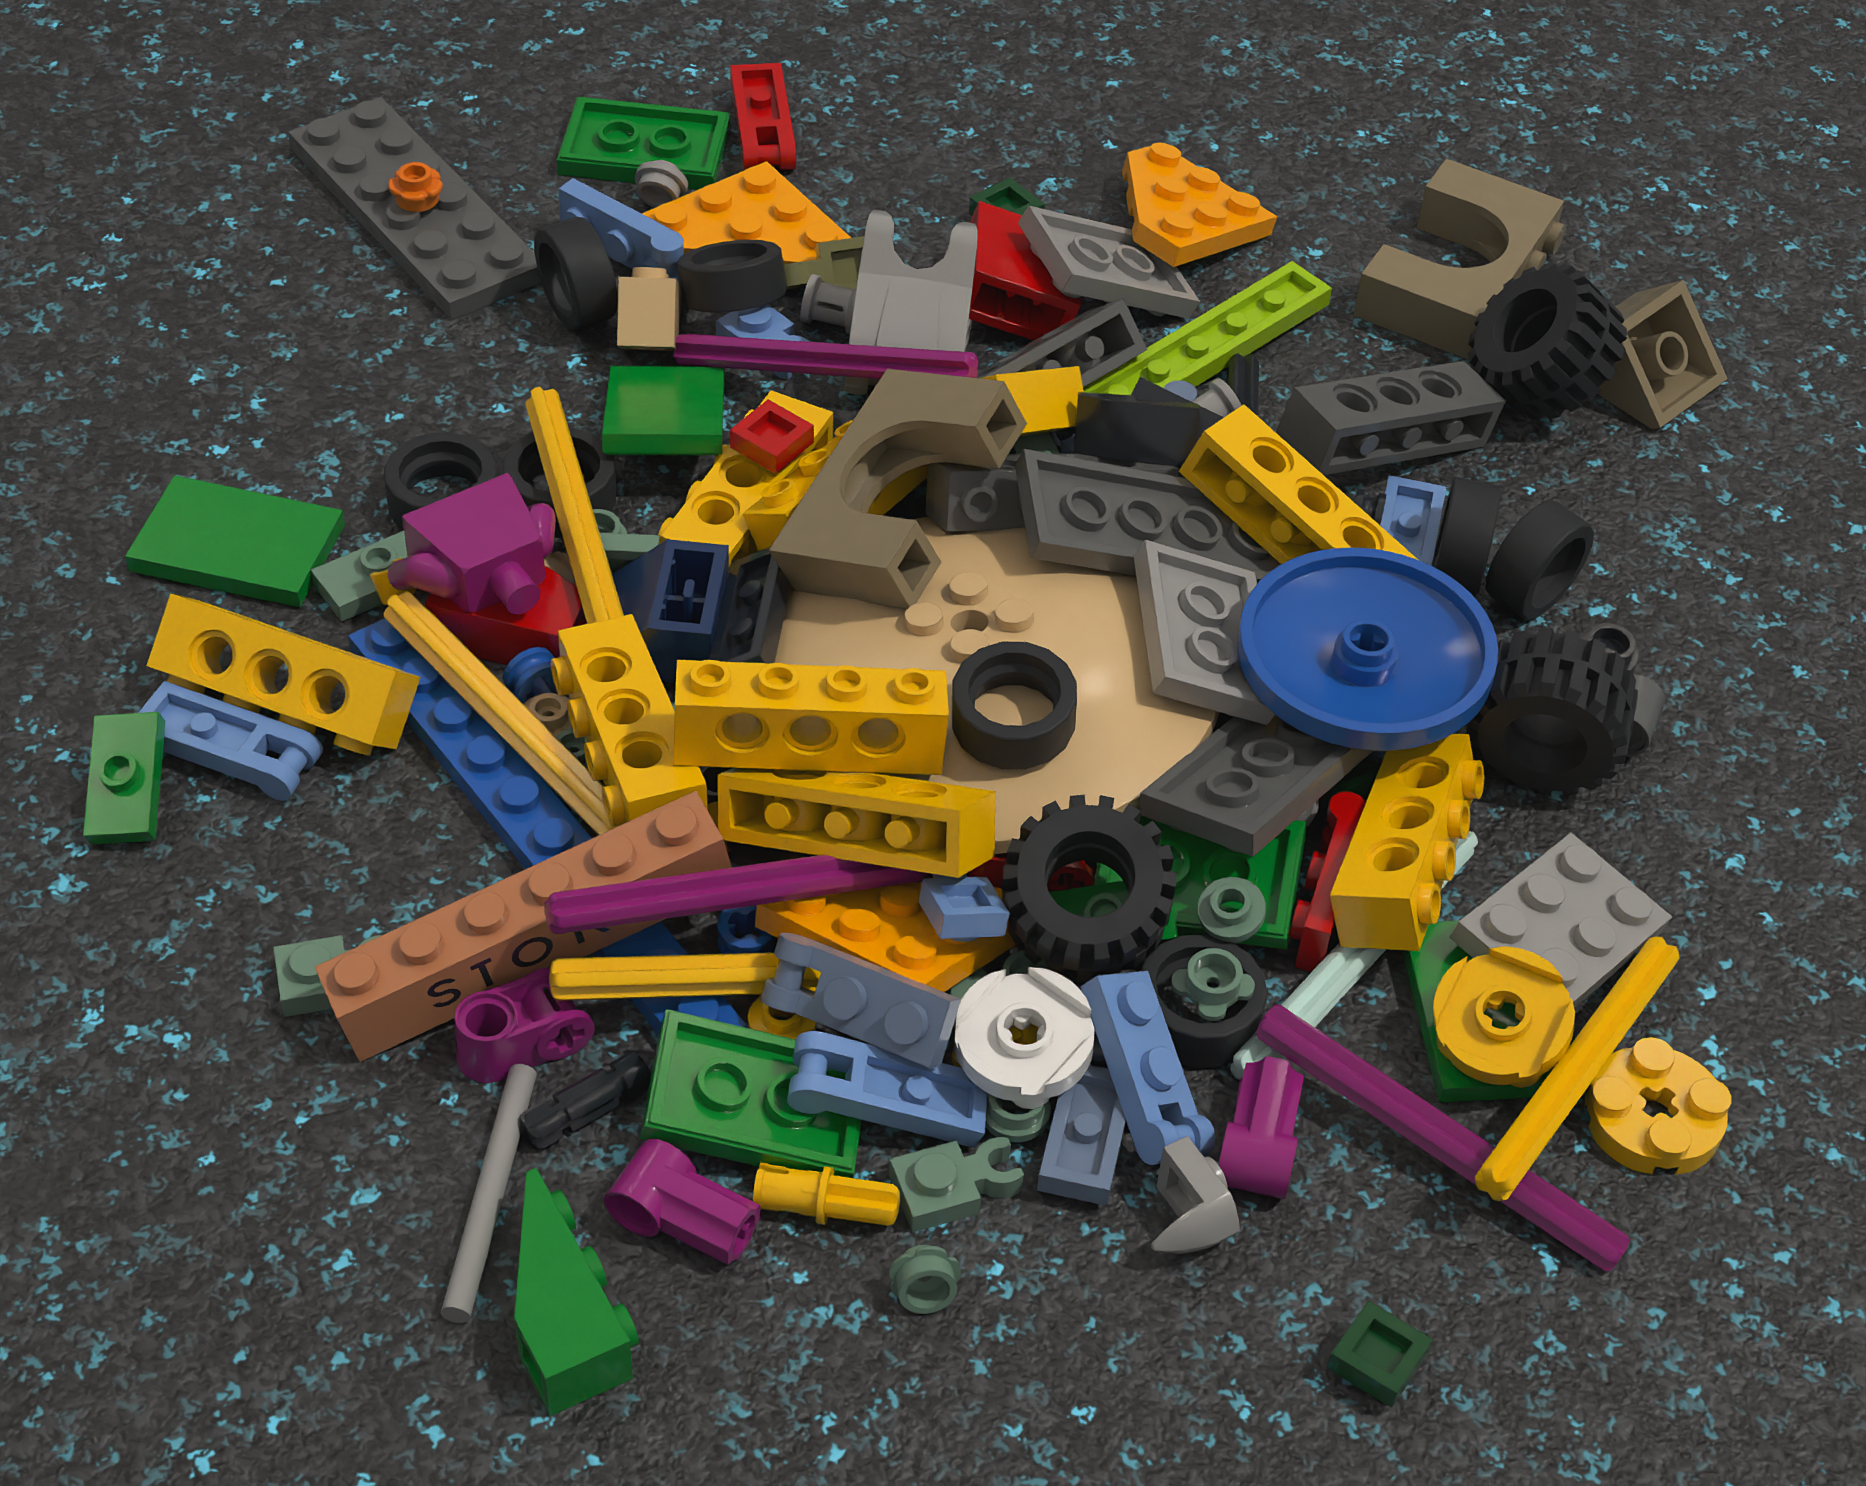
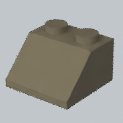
M1684 280L1637 292L1616 306L1625 320L1622 325L1627 329V339L1621 343L1625 351L1622 360L1616 362L1613 366L1616 370L1609 381L1605 380L1599 387L1601 391L1598 395L1653 430L1664 426L1728 379Z

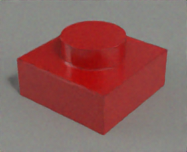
M769 399L730 429V448L775 474L814 443L813 424Z

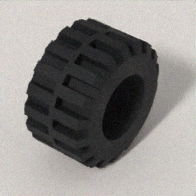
M1546 263L1539 270L1532 267L1523 271L1518 279L1512 278L1503 285L1504 288L1497 295L1493 294L1487 301V308L1484 312L1479 313L1474 322L1477 328L1469 337L1468 345L1472 350L1468 353L1470 364L1474 366L1473 370L1503 397L1506 403L1522 416L1527 415L1530 419L1540 420L1544 415L1548 419L1560 417L1566 409L1573 412L1580 408L1582 401L1588 397L1592 399L1601 391L1599 389L1601 384L1605 380L1609 381L1616 371L1613 366L1616 362L1622 360L1625 351L1621 343L1627 339V329L1622 325L1625 320L1621 312L1573 266L1563 263L1558 267L1555 263Z
M1538 628V633L1534 635L1527 631H1521L1513 634L1511 642L1503 639L1497 643L1498 663L1488 698L1479 713L1466 724L1468 726L1466 734H1469L1471 746H1474L1473 755L1477 760H1481L1482 763L1490 764L1489 772L1498 779L1506 777L1512 780V786L1523 790L1525 787L1538 789L1537 793L1551 795L1552 791H1562L1564 795L1578 794L1580 787L1593 790L1602 786L1603 778L1612 779L1619 772L1620 764L1625 762L1638 701V690L1635 689L1636 678L1632 670L1624 669L1625 660L1617 652L1607 653L1605 651L1606 644L1595 638L1590 641L1581 639V633L1567 630L1566 634L1554 633L1553 628Z
M1085 794L1070 796L1069 808L1061 810L1056 800L1043 806L1041 820L1037 821L1030 816L1020 826L1019 840L1012 838L1007 850L1006 865L1003 867L1002 901L1009 911L1008 932L1014 943L1017 944L1022 941L1025 944L1024 956L1035 965L1041 959L1049 962L1048 970L1062 976L1065 969L1078 971L1076 982L1090 981L1093 972L1103 971L1104 975L1121 973L1122 966L1127 963L1134 969L1144 962L1147 950L1149 948L1155 950L1163 937L1164 928L1168 925L1176 890V873L1172 872L1174 857L1169 845L1160 846L1161 830L1153 821L1143 827L1139 823L1141 811L1129 803L1123 813L1114 810V798L1103 795L1099 796L1098 806L1086 805ZM1077 861H1093L1114 870L1125 883L1129 895L1125 903L1110 914L1100 917H1081L1069 913L1060 907L1050 895L1047 883L1057 870L1067 864Z

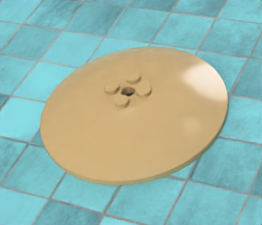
M930 517L910 519L917 520L941 560V564L917 603L911 605L908 609L873 604L850 598L795 591L792 585L790 586L775 663L820 666L850 665L854 667L895 669L919 668L923 670L946 671L949 718L942 775L875 774L996 791L995 854L1007 853L1012 838L1017 840L1020 838V826L1030 816L1037 821L1041 820L1042 807L1055 800L1060 809L1063 810L1069 808L1070 796L1085 794L1086 805L1098 806L1099 796L1103 795L1114 798L1113 809L1123 813L1128 803L1140 809V792L1213 733L1220 712L1172 700L1153 693L1137 577L1135 575L1030 558L1025 528L993 531H946ZM1002 641L1029 642L1051 650L1067 663L1077 681L1075 731L1066 749L1051 761L1026 770L999 769L977 761L960 746L952 730V680L961 663L978 649ZM1004 685L988 690L976 699L975 709L988 720L1003 725L1024 726L1046 717L1053 711V703L1037 690L1025 686Z

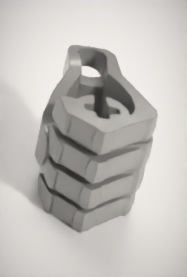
M872 210L869 214L865 230L849 344L964 352L977 250L976 224L968 222L956 224L951 230L949 246L944 258L930 268L915 269L904 264L894 251V221L892 216L886 211ZM845 377L844 391L855 395L867 394L868 385L876 386L880 379Z

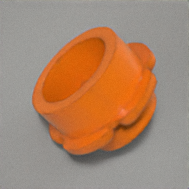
M410 162L404 164L395 172V177L389 180L388 187L391 194L395 195L396 203L400 208L411 212H422L433 208L438 203L443 183L440 181L439 172L421 162Z

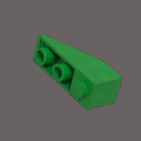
M537 1168L526 1172L514 1320L519 1358L551 1417L632 1380L631 1348L639 1345V1339L634 1323L625 1306L620 1303L612 1307L602 1288L607 1287V1280L596 1252L590 1245L580 1249L572 1234V1231L576 1230V1223L565 1195L560 1189L550 1193Z

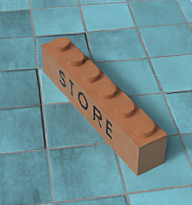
M694 791L315 966V969L340 1026L357 1058L362 1062L453 1019L460 1002L473 993L487 991L523 978L537 969L551 967L552 961L557 958H583L664 920L659 919L555 934L549 930L544 913V902L553 892L732 868L723 837L697 791Z

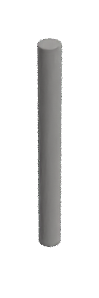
M514 1064L508 1072L441 1309V1315L451 1322L465 1323L471 1317L522 1131L520 1116L528 1109L537 1076L536 1071L528 1065Z

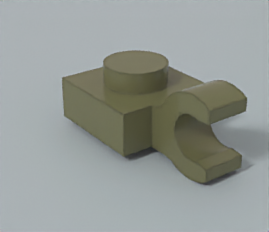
M864 236L817 243L815 245L817 260L785 264L786 290L806 287L811 274L820 275L822 282L854 289L858 281Z

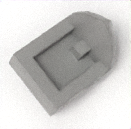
M1188 1136L1163 1148L1156 1187L1179 1218L1152 1242V1250L1162 1253H1190L1212 1247L1236 1235L1240 1231L1238 1213L1233 1197L1228 1190L1226 1178L1219 1165L1211 1157H1203Z

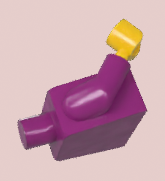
M505 473L402 515L407 557L397 558L392 561L389 569L373 572L369 575L384 605H388L387 600L391 596H399L404 592L413 594L417 588L442 598H450L465 612L475 613L501 601L512 614H522L532 609L540 598L541 592L538 585L546 578L544 558L553 551L556 515L554 510L544 503L526 506L512 477Z

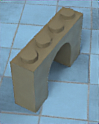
M1446 158L1425 187L1417 229L1471 248L1483 255L1490 263L1470 268L1449 267L1383 244L1361 274L1353 316L1469 360L1468 353L1472 350L1468 345L1469 337L1476 330L1477 326L1474 322L1479 313L1484 312L1487 308V301L1493 294L1497 295L1504 288L1503 285L1510 279L1514 278L1516 280L1521 277L1523 271L1532 267L1539 270L1545 264L1547 253L1555 255L1566 230V225L1559 223L1564 201Z
M886 369L769 549V552L794 590L856 599L908 609L911 605L916 604L941 564V560L917 520L868 514L867 512L877 495L890 482L905 472L922 465L947 462L999 469L1027 425L1005 382Z

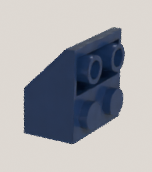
M667 539L612 574L624 616L633 615L661 681L676 682L677 660H709L729 575V545Z

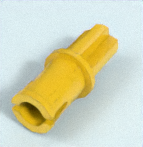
M760 1163L755 1178L753 1202L760 1205V1210L785 1211L816 1217L817 1224H826L828 1217L889 1226L894 1224L898 1215L900 1192L897 1186L890 1183L834 1176L833 1167L825 1166L823 1172Z

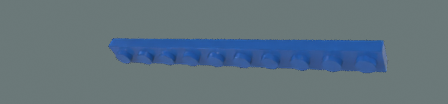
M385 619L348 635L351 653L421 677L406 722L524 869L592 839L546 782ZM661 921L593 953L595 957L688 955ZM723 996L630 998L631 1002L658 1035L666 1009L747 1028L746 1023Z

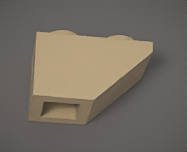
M636 267L632 268V277H619L617 346L621 350H676L682 294L679 283L676 279L670 278L669 274H666V269Z

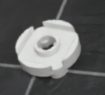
M1028 967V974L1016 973L1005 976L1006 969L984 976L971 986L963 996L956 1015L954 1054L965 1074L979 1088L995 1097L1012 1100L1021 1108L1035 1109L1046 1104L1050 1097L1060 1095L1074 1086L1088 1069L1092 1060L1094 1042L1091 1008L1082 991L1070 980L1056 972L1044 968ZM1030 1024L1039 1028L1037 1031V1042L1029 1045L1013 1042L1012 1034L1008 1030L1013 1025L1022 1030Z

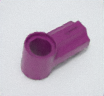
M1265 1056L1260 1061L1245 1064L1243 1078L1240 1079L1234 1107L1236 1108L1233 1123H1227L1219 1160V1167L1226 1178L1228 1187L1284 1200L1286 1198L1298 1137H1293V1131L1304 1075L1296 1072L1291 1067L1289 1061Z
M648 1139L642 1143L603 1199L605 1208L612 1218L629 1231L645 1237H653L659 1231H662L727 1265L733 1260H739L751 1242L752 1234L760 1219L759 1204L697 1174L695 1166L683 1152L659 1139Z

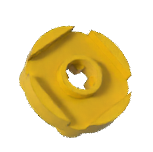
M1508 946L1489 948V954L1476 956L1468 962L1467 957L1454 963L1439 982L1434 997L1433 1020L1438 1049L1457 1069L1476 1080L1494 1085L1511 1084L1520 1088L1532 1086L1540 1080L1545 1072L1555 1067L1558 1061L1565 1055L1572 1040L1575 1009L1568 990L1562 984V976L1554 965L1543 957L1525 949ZM1504 1002L1514 1004L1516 1006L1515 1017L1521 1021L1515 1027L1508 1026L1506 1029L1495 1028L1492 1026V1019L1484 1015L1487 1008L1499 1010Z
M1653 1037L1642 1038L1635 1043L1634 1047L1612 1053L1588 1086L1585 1094V1106L1587 1105L1591 1117L1588 1127L1593 1139L1605 1153L1632 1170L1653 1174L1655 1167L1666 1169L1678 1167L1675 1175L1690 1173L1705 1165L1716 1153L1727 1128L1731 1094L1728 1088L1716 1080L1699 1062L1681 1052L1673 1050L1667 1042ZM1647 1101H1655L1667 1107L1673 1117L1670 1118L1664 1113L1651 1117L1643 1110Z

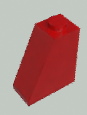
M979 201L970 223L976 224L977 250L969 319L1033 341L1074 319L1080 308L1081 299L1068 297L1053 285L1051 274L1042 260L1032 252L1030 248L1031 243L1018 224L1022 215Z
M545 566L546 578L538 585L541 593L537 604L522 614H512L501 601L475 613L465 612L450 598H442L431 593L425 602V607L477 658L508 665L519 653L534 647L546 648L555 658L560 657L558 630L587 624L577 586Z

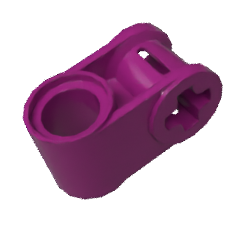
M550 967L537 969L518 980L487 991L473 993L460 1002L454 1016L458 1067L466 1077L476 1082L493 1083L501 1081L508 1076L509 1069L514 1064L534 1067L550 1060L566 1058L578 1052L587 1045L595 1030L593 1021L589 1014L577 1009L573 1000L558 1001L553 999L549 986ZM544 988H548V989H549V990H547L545 993H544V991H543Z

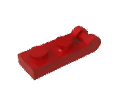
M781 63L730 65V84L743 171L766 161L771 166L779 165V170H796V147Z
M1353 792L1337 793L1329 801L1326 813L1328 824L1324 827L1320 840L1321 852L1314 851L1304 889L1315 891L1312 902L1299 899L1291 924L1289 938L1300 941L1295 967L1312 972L1326 957L1336 923L1330 893L1366 804L1360 795Z

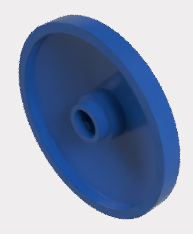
M1350 547L1320 550L1293 558L1273 569L1257 583L1248 596L1241 615L1237 641L1238 658L1246 681L1261 702L1275 715L1310 736L1332 744L1362 750L1389 751L1416 748L1434 743L1457 732L1468 724L1485 704L1492 687L1498 663V644L1493 625L1485 610L1468 590L1444 572L1422 561L1402 554L1370 548Z

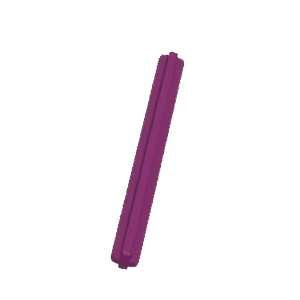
M696 334L678 335L676 337V350L673 355L674 360L679 365L881 379L886 369L977 378L979 362L978 357L973 352Z
M818 855L553 892L544 902V913L549 930L555 934H563L922 881L930 873L838 859L828 855Z
M1275 1004L1267 1011L1257 1028L1256 1036L1259 1040L1476 1185L1475 1175L1495 1149L1494 1146L1282 1005ZM1530 1170L1527 1171L1507 1200L1501 1201L1604 1271H1611L1629 1246L1630 1239L1625 1233Z

